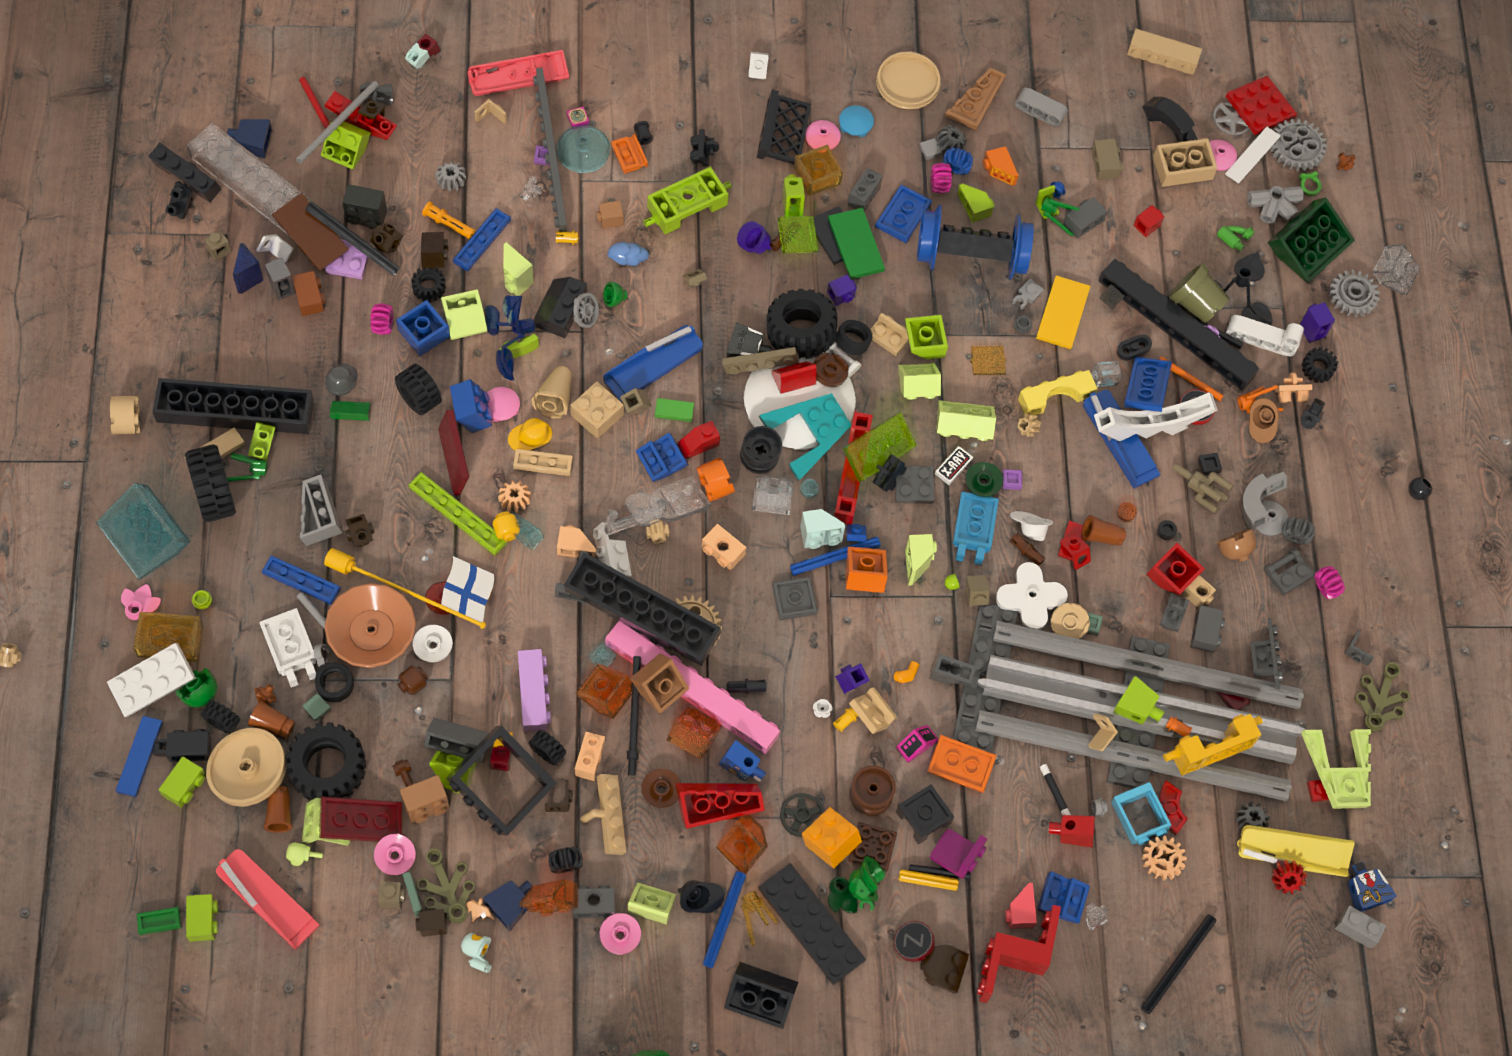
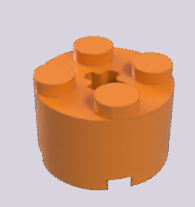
M720 457L696 468L699 475L698 478L706 490L705 493L709 502L735 493L733 484H730L729 473Z

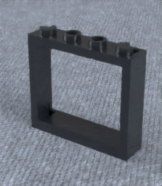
M496 726L446 778L450 782L451 789L456 793L459 791L464 796L462 800L469 807L473 806L478 811L476 813L478 817L483 821L487 820L492 825L490 827L491 830L503 836H508L557 783L503 726ZM497 739L543 785L506 825L460 779Z

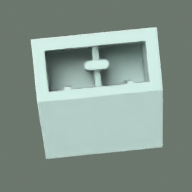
M822 509L803 512L800 530L804 548L816 549L822 545H838L843 540L845 524Z

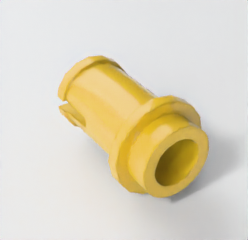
M575 230L572 232L556 231V243H572V245H575V243L579 242V232H575Z
M850 707L845 709V713L834 721L833 725L838 731L842 732L850 723L857 721L858 715Z

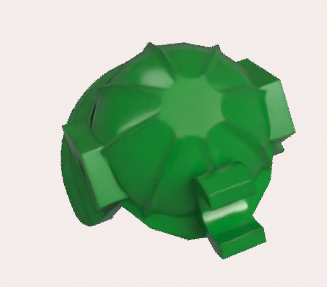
M866 856L861 862L860 867L850 874L848 881L849 891L857 900L861 901L859 904L860 909L864 908V903L870 904V911H873L875 902L878 901L877 883L884 879L886 873L879 863L869 856Z

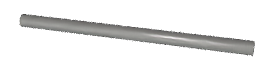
M373 81L296 158V161L302 164L379 84Z

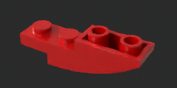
M334 91L325 103V108L339 116L353 101ZM358 106L344 120V122L371 132V136L385 140L389 139L397 127L396 124L380 114L375 119L359 114L361 106Z

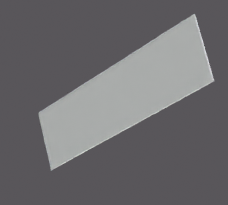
M1266 127L1225 175L1240 183L1281 135Z

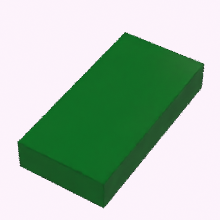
M172 907L137 913L138 934L145 935L181 929L180 908Z

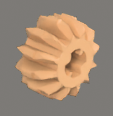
M512 480L511 485L505 483L504 488L499 490L498 500L502 502V508L507 507L508 512L515 509V512L518 513L519 508L525 510V505L530 504L531 492L528 491L527 485L522 486L521 481L515 484Z

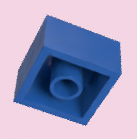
M427 300L396 319L398 331L419 356L450 337L449 326Z
M471 379L450 386L455 417L461 425L471 433L492 426L491 419L493 414L488 406L490 398L486 391H483Z

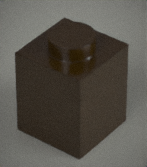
M444 909L419 911V918L415 919L416 930L421 932L422 937L447 934Z

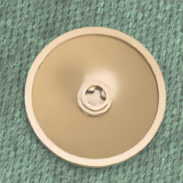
M245 728L235 731L223 738L213 749L206 767L208 785L220 800L229 805L243 807L257 804L272 795L281 784L286 773V752L279 740L266 730Z

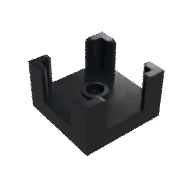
M932 784L899 804L896 810L900 819L902 820L905 817L914 830L913 837L918 844L927 840L929 834L943 826L944 829L952 824L954 815Z

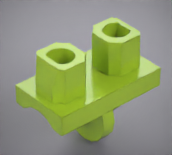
M256 422L248 456L267 460L275 426Z

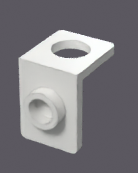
M751 52L749 77L766 79L768 53Z
M277 234L263 236L256 251L259 253L270 251L278 259L283 258L284 262L287 263L293 247ZM269 240L268 244L263 247L265 242Z

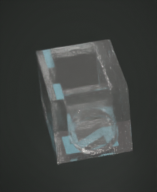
M1119 361L1096 363L1095 368L1092 369V377L1097 387L1118 386L1121 380Z

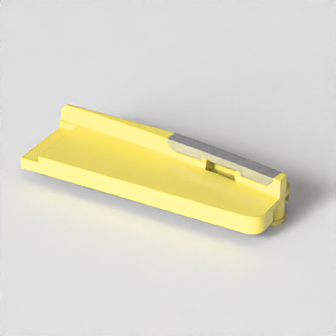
M1252 825L1243 827L1241 838L1237 842L1239 847L1238 853L1242 858L1267 861L1274 864L1278 862L1281 865L1284 864L1285 859L1289 864L1294 860L1297 865L1301 864L1304 871L1344 877L1349 876L1348 868L1355 844L1352 840ZM1262 851L1274 854L1275 857L1268 854L1262 853Z

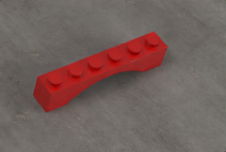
M854 412L834 514L835 518L846 525H852L873 418V415Z

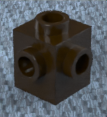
M391 224L378 225L372 231L370 242L378 250L390 253L397 250L403 235L396 231L395 227Z
M364 514L346 519L348 530L345 533L348 541H352L355 547H363L373 541L371 534L375 532L372 523L367 522Z

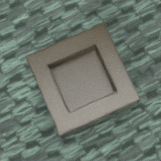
M700 269L682 275L684 282L690 286H698L702 281L707 280L705 272Z

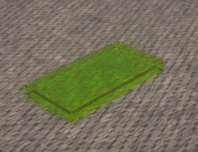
M900 412L843 447V450L859 482L879 471L876 468L877 464L883 466L890 454L899 458L917 445Z

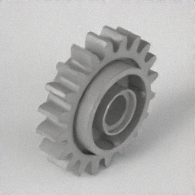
M1354 270L1350 274L1347 271H1344L1343 275L1339 273L1329 287L1331 291L1328 296L1332 297L1330 302L1336 303L1335 309L1341 308L1340 313L1347 311L1348 317L1351 313H1353L1355 318L1358 314L1362 317L1366 313L1370 314L1380 299L1378 297L1380 291H1376L1378 285H1372L1374 279L1367 280L1368 274L1363 277L1361 276V271L1357 275Z

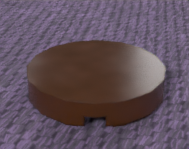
M823 353L818 355L813 362L817 368L816 380L822 385L838 387L846 381L849 368L845 360L839 355Z

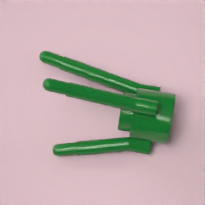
M1046 197L1041 207V210L1045 211L1043 215L1050 218L1070 236H1073L1074 234L1053 217L1051 213L1055 214L1058 207L1076 211L1080 210L1079 207Z
M231 453V459L250 464V472H253V474L228 477V482L247 479L260 480V476L266 475L267 461Z

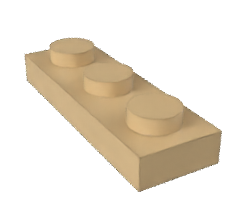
M516 449L513 469L570 476L573 456Z

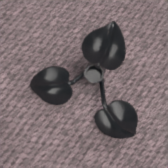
M1257 252L1243 257L1235 264L1234 273L1236 277L1232 278V281L1223 291L1226 292L1234 283L1238 287H1246L1248 307L1243 310L1242 316L1271 325L1272 315L1269 308L1261 302H1256L1253 305L1250 302V281L1261 280L1265 273L1260 255ZM1215 280V282L1222 288L1221 284Z

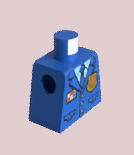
M737 740L729 747L718 765L743 781H746L751 776L760 782L766 774L765 771L757 766L761 761L760 758Z

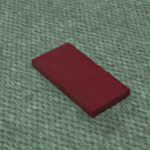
M446 410L438 431L453 495L455 496L462 493L469 479V473L454 411Z
M335 797L320 798L319 838L379 842L387 835H402V802Z

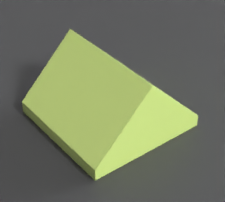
M637 882L628 903V913L667 925L676 894Z

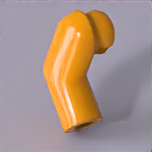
M911 661L907 670L896 671L893 675L894 680L899 683L913 681L920 666L919 663Z

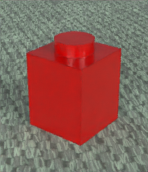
M1151 205L1136 217L1133 226L1147 237L1162 225L1165 216L1159 209Z

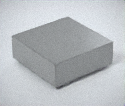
M936 138L921 142L919 145L926 160L942 156L943 154L941 147L937 146Z

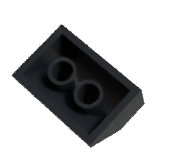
M572 277L553 279L531 326L566 338L574 322V300L580 294L587 293V283Z
M739 962L724 1008L783 1029L798 982Z

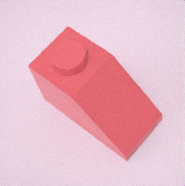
M1028 883L1012 901L1008 909L1005 910V921L1009 923V929L1035 927L1037 919L1033 883Z

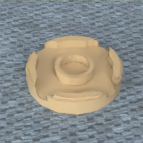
M1073 602L1058 606L1051 616V627L1054 634L1080 639L1087 633L1090 626L1086 610L1081 605Z

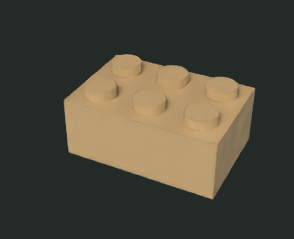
M1208 138L1157 145L1153 155L1162 187L1213 180L1218 169Z

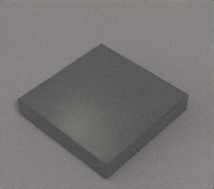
M810 577L772 582L779 620L817 615L818 611Z

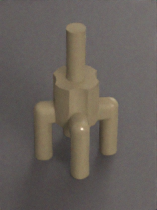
M1177 463L1174 465L1173 470L1189 480L1188 487L1197 492L1195 501L1215 514L1219 507L1204 497L1208 495L1217 502L1222 500L1226 503L1230 496L1216 488L1214 482L1228 491L1232 490L1233 484L1215 472H1211L1206 477L1200 472L1192 474Z

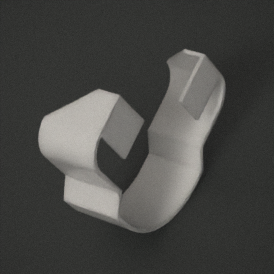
M324 643L314 647V657L319 667L329 663L328 659L324 661L321 655V647L326 652H331L330 646Z

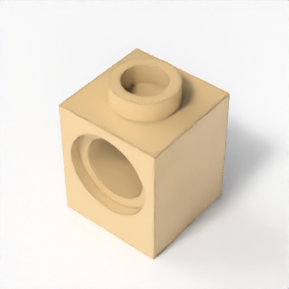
M1199 575L1184 590L1182 595L1199 608L1200 605L1208 606L1215 599L1213 594L1216 589ZM1197 591L1203 592L1204 596L1199 595Z

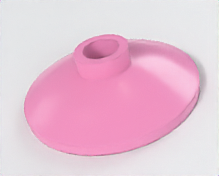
M825 120L811 123L806 129L805 134L808 145L817 151H830L839 144L841 138L838 127L832 122Z
M1224 140L1210 141L1217 170L1224 171L1230 169L1237 160L1235 148Z
M387 835L376 845L374 860L382 872L388 875H401L412 867L415 861V848L412 842L403 835ZM393 852L399 853V857L397 859L391 858V854Z
M618 913L609 916L600 928L601 943L606 950L613 954L622 955L633 951L641 939V929L638 922L627 914ZM623 933L624 938L618 939L616 935Z

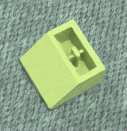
M478 289L441 297L442 308L446 323L449 326L451 340L487 332Z

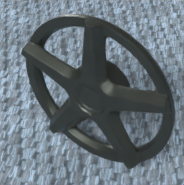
M798 793L785 800L780 810V819L783 827L789 834L802 837V833L796 832L801 824L804 823L809 827L813 823L811 816L819 812L823 814L825 810L822 803L816 797L806 793ZM798 797V808L796 810L785 808L789 801ZM804 797L813 799L819 806L809 809L805 805ZM784 814L795 818L791 828L786 824Z

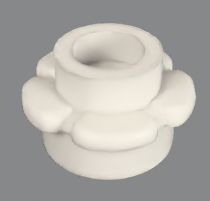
M820 699L813 704L814 714L819 718H827L832 711V705L827 700Z

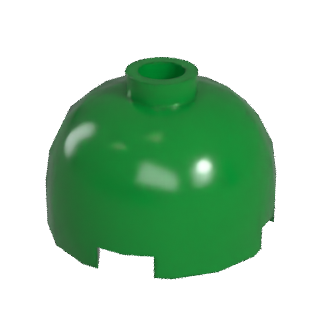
M204 668L201 672L194 670L193 673L196 679L183 685L180 689H176L177 697L189 707L199 708L206 706L216 696L218 690L217 681L207 668Z

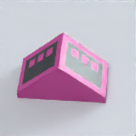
M925 725L914 729L896 748L909 763L935 745L939 739L930 727Z

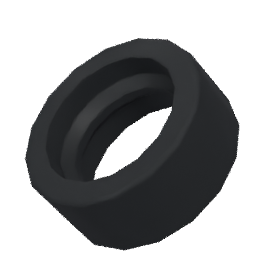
M847 320L839 327L836 343L848 354L861 355L869 348L873 334L866 324L857 320ZM845 333H854L858 335L863 340V342L852 341L846 336Z
M333 662L322 666L317 671L315 686L317 692L324 700L341 702L352 693L354 679L348 667L344 664ZM333 672L342 673L346 678L345 687L334 693L326 691L323 687L325 676Z

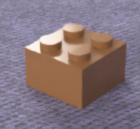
M439 775L400 789L402 801L411 823L424 822L427 820V817L442 815L449 809L448 799Z

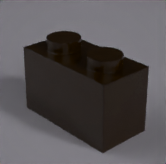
M422 232V268H443L445 260H448V239H444V232Z

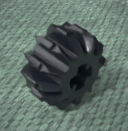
M560 848L548 854L549 867L553 873L559 874L576 871L583 866L580 848Z

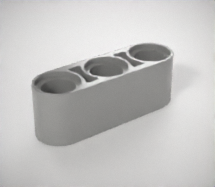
M1023 88L1015 101V106L1019 110L1055 127L1060 126L1068 112L1065 105L1030 88Z

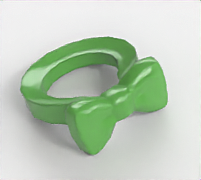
M1317 171L1300 174V187L1305 195L1315 196L1320 192L1322 185L1317 178ZM1311 178L1317 184L1315 191H1309L1305 188L1304 183L1306 179Z

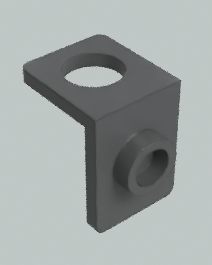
M1358 629L1350 641L1345 654L1354 661L1368 666L1374 657L1354 646L1361 632Z

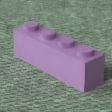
M542 649L518 651L524 732H533L539 729L548 730L547 724L551 723L550 711L546 712V705H550L549 693H545L544 686H548V676L543 674V668L547 667L546 656H542Z

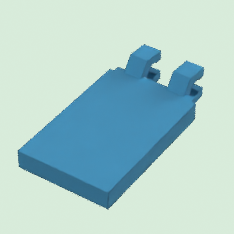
M961 492L953 538L954 547H958L955 560L963 562L965 551L969 549L976 551L974 564L982 565L984 554L988 553L992 546L998 498L980 497L972 493Z

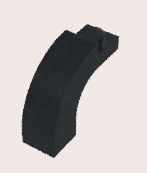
M1157 96L1142 106L1149 121H1160L1167 125L1175 135L1178 143L1198 140L1192 129L1195 125L1193 120L1176 102L1166 97Z

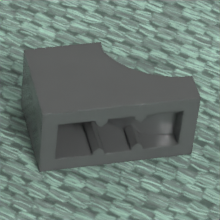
M939 654L934 661L929 678L947 685L949 683H956L970 687L976 666Z

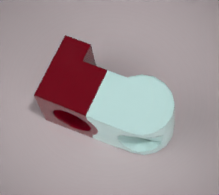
M425 33L408 51L405 60L416 69L421 68L433 54L436 55L440 52L437 41Z

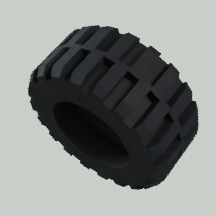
M798 289V291L789 290L787 294L783 293L778 296V299H774L767 310V336L770 344L774 348L776 347V350L795 347L799 359L802 357L810 359L811 356L817 357L822 351L825 353L835 342L837 337L836 307L828 297L824 298V295L820 292L815 293L811 289L808 291L804 289ZM799 319H806L816 323L812 327L803 329L789 325L790 322Z
M212 444L187 451L185 458L203 521L211 522L233 516L236 513L218 446Z
M327 722L326 726L317 723L315 724L316 727L312 729L308 726L304 729V734L298 733L295 736L296 742L290 743V752L286 754L287 772L295 789L308 800L321 797L342 798L346 794L348 797L353 794L352 789L354 787L358 789L361 785L360 779H364V768H366L365 754L358 737H355L350 729L346 731L343 725L338 724L337 727H334L332 722ZM326 748L341 751L345 756V764L336 775L328 778H318L309 773L307 764L317 751Z

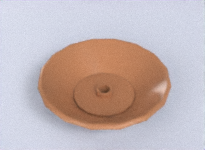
M368 583L354 586L337 597L328 610L324 628L327 643L337 657L352 666L373 668L389 664L405 652L413 640L416 621L413 607L403 594L387 585ZM370 628L375 629L374 632H368Z

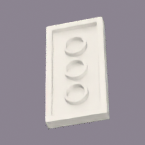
M174 643L107 681V684L124 717H129L191 682L196 677L179 644Z

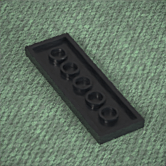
M791 863L758 886V890L833 986L866 961V958Z

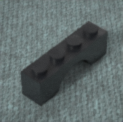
M160 142L148 156L154 165L167 174H172L183 181L186 185L193 188L196 194L209 203L221 190L214 179Z

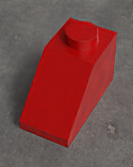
M709 421L692 429L677 442V445L685 459L718 447L720 444V434L713 421Z

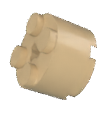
M111 396L110 418L113 423L111 424L112 435L140 433L139 397Z

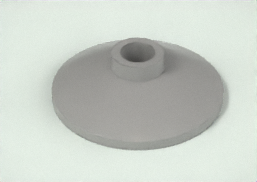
M1262 501L1261 503L1264 508L1274 517L1272 518L1268 515V524L1256 530L1267 536L1281 534L1284 522L1288 518L1286 510L1276 502Z

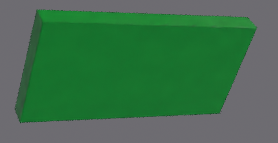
M863 208L828 216L829 224L851 280L885 271Z

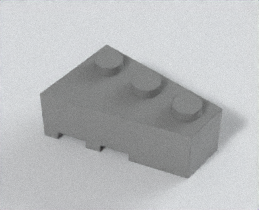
M320 474L304 480L302 484L303 507L300 539L305 546H309L343 532L325 479Z

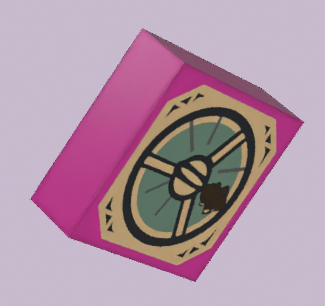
M584 107L566 111L572 129L589 124Z

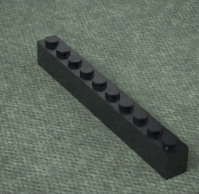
M1114 259L1101 272L1099 282L1241 391L1254 379L1260 368L1253 361L1248 360L1240 351L1232 348L1224 339L1219 338L1199 323L1195 317L1186 313L1182 307L1170 301L1166 295L1157 291L1153 285L1141 279L1137 273L1128 269L1124 263Z

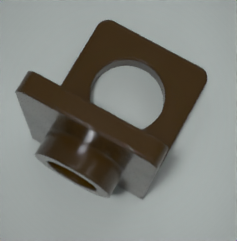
M369 98L359 109L358 113L371 119H375L379 113L385 117V104Z
M565 780V803H545V812H569V802H573V790H569V780Z

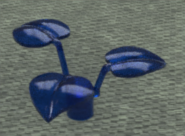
M507 295L503 299V313L507 317L508 322L499 321L500 313L495 306L487 305L485 307V321L490 335H497L499 333V326H511L513 332L519 335L502 345L501 350L496 352L497 368L501 375L510 381L514 380V362L511 351L506 347L520 338H525V334L533 333L535 330L533 319L519 320L523 296Z

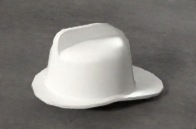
M1014 511L1010 513L1012 519L1021 522L1023 535L1032 540L1043 541L1046 537L1048 526L1053 524L1052 520L1027 512Z

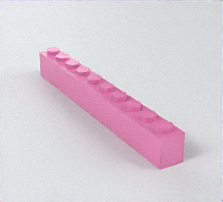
M618 621L606 636L605 645L633 664L634 656H640L641 669L659 653L672 659L690 688L681 698L764 755L767 754L779 738L780 730L775 723L767 722L760 713L755 710H749L744 702L730 697V694L725 689H719L714 686V683L709 678H703L698 675V672L693 667H687L682 664V661L677 656H671L666 653L662 646L650 642L646 635L638 634L633 628Z

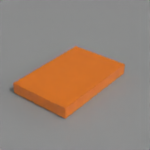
M940 735L927 773L984 793L997 755Z

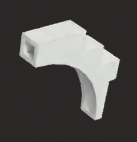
M1206 393L1195 399L1162 408V412L1149 410L1123 411L1109 407L1095 414L1094 417L1099 432L1122 441L1134 434L1144 438H1148L1161 431L1174 435L1187 429L1189 424L1218 411L1213 395Z

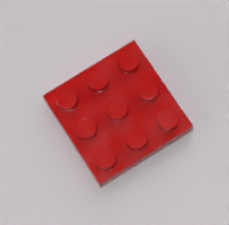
M1268 76L1229 91L1225 95L1226 99L1254 135L1260 134L1266 127L1272 129L1278 126L1279 123L1283 124L1285 120L1288 122L1297 116L1296 111Z

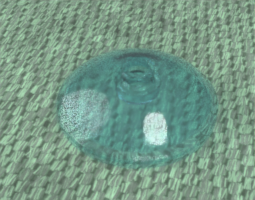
M579 125L569 128L560 136L557 142V156L560 162L566 168L579 173H588L601 168L607 162L610 155L608 138L602 131L592 126Z

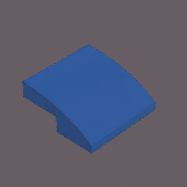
M667 433L655 442L649 441L635 450L653 482L670 476L689 465L671 433Z
M1052 871L1048 872L1037 910L1046 913V910L1049 911L1053 905L1060 906L1059 918L1078 924L1090 885L1074 878L1068 879Z

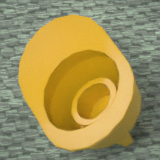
M530 418L525 423L511 430L508 436V443L515 451L516 449L531 451L547 444L551 440L552 428L541 419Z

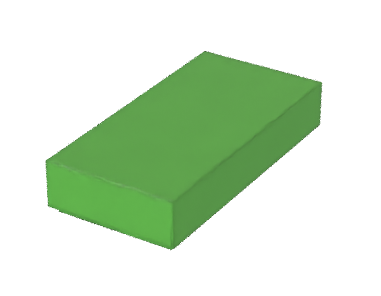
M657 398L655 418L692 422L694 403Z

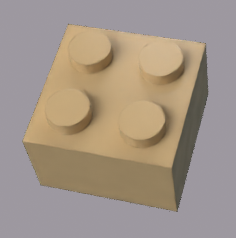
M596 381L570 405L571 416L598 439L624 415V404Z

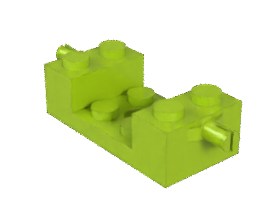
M711 167L706 168L648 195L647 208L652 217L643 220L645 227L656 223L664 235L680 228L681 220L707 207H709L711 212H715L727 206L728 192L726 190L732 188V185L729 181L722 184ZM685 194L692 195L693 198L687 200L683 196Z

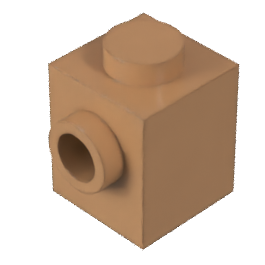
M606 201L599 204L596 218L597 222H601L602 229L624 225L620 201Z

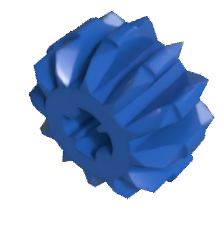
M953 147L947 149L943 157V163L950 165L951 173L964 175L971 170L973 157L965 149L961 150L960 148L956 149Z

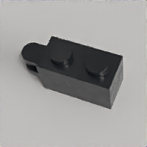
M195 729L193 732L174 730L172 733H167V739L154 740L153 755L159 757L166 756L169 762H179L182 756L189 761H208L211 755V736L204 729Z

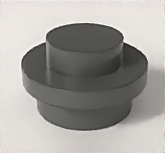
M1020 316L1014 321V329L1019 333H1028L1032 328V322L1027 316Z

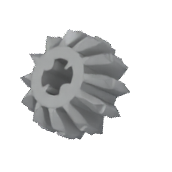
M444 161L443 166H438V171L435 173L438 186H441L442 190L448 188L449 192L452 189L458 191L459 187L464 186V182L467 179L465 169L461 167L459 162L454 165L453 161L450 164Z

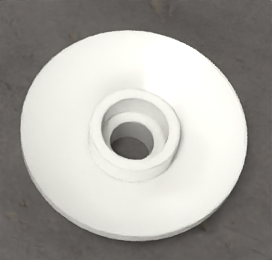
M428 625L421 628L413 639L415 654L421 660L432 663L446 658L451 652L453 644L450 633L439 625ZM436 644L437 646L436 648L431 649L430 645Z

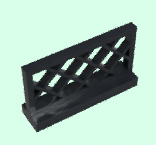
M772 89L767 101L756 158L763 159L765 156L799 166L811 104L778 95L779 91ZM779 102L786 103L789 108L783 110ZM802 107L806 111L800 115L795 108ZM792 110L796 117L790 120L785 113ZM781 115L786 121L782 125L776 120ZM799 120L803 127L797 130L793 123ZM789 125L793 132L787 135L783 128ZM779 130L783 137L777 140L773 133ZM796 135L800 140V142L795 145L790 139V137ZM784 140L791 146L785 150L780 144ZM776 145L781 152H770V148ZM793 150L797 158L789 157L787 152Z

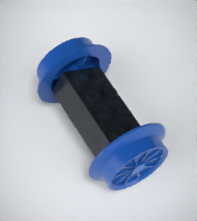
M939 205L935 211L923 210L917 261L928 262L930 270L933 271L938 252L1008 261V280H1011L1015 273L1027 274L1031 259L1034 225L1033 223L1022 222L1020 214L1016 215L1012 236H1010L1009 232L998 231L997 234H994L988 229H980L978 232L972 230L971 227L955 229L953 225L947 224L940 227L942 206Z

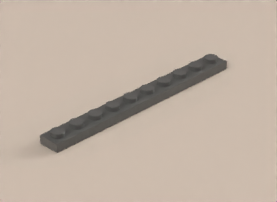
M536 68V76H533L534 87H538V91H535L536 102H540V106L537 107L538 116L542 117L543 122H540L541 133H545V137L542 138L543 149L547 148L545 163L549 164L550 169H547L548 180H552V185H549L550 196H554L555 201H552L553 212L557 213V217H554L555 228H559V232H567L543 68Z

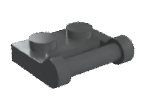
M1296 548L1290 550L1289 554L1273 564L1264 566L1265 573L1283 596L1315 575ZM1292 560L1295 562L1294 566L1277 575L1275 572Z

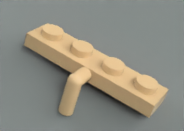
M600 774L597 776L600 809H592L582 815L580 820L582 823H586L595 817L601 818L605 854L623 855L626 853L618 775Z

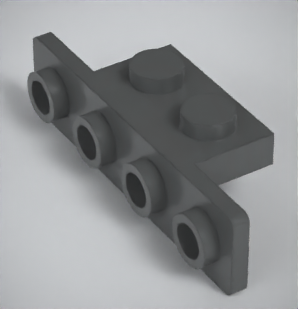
M1268 618L1270 640L1250 642L1254 676L1274 675L1276 689H1280L1279 682L1283 681L1282 670L1277 668L1281 666L1280 654L1276 655V651H1279L1278 640H1274V637L1277 636L1276 625H1272L1271 618Z

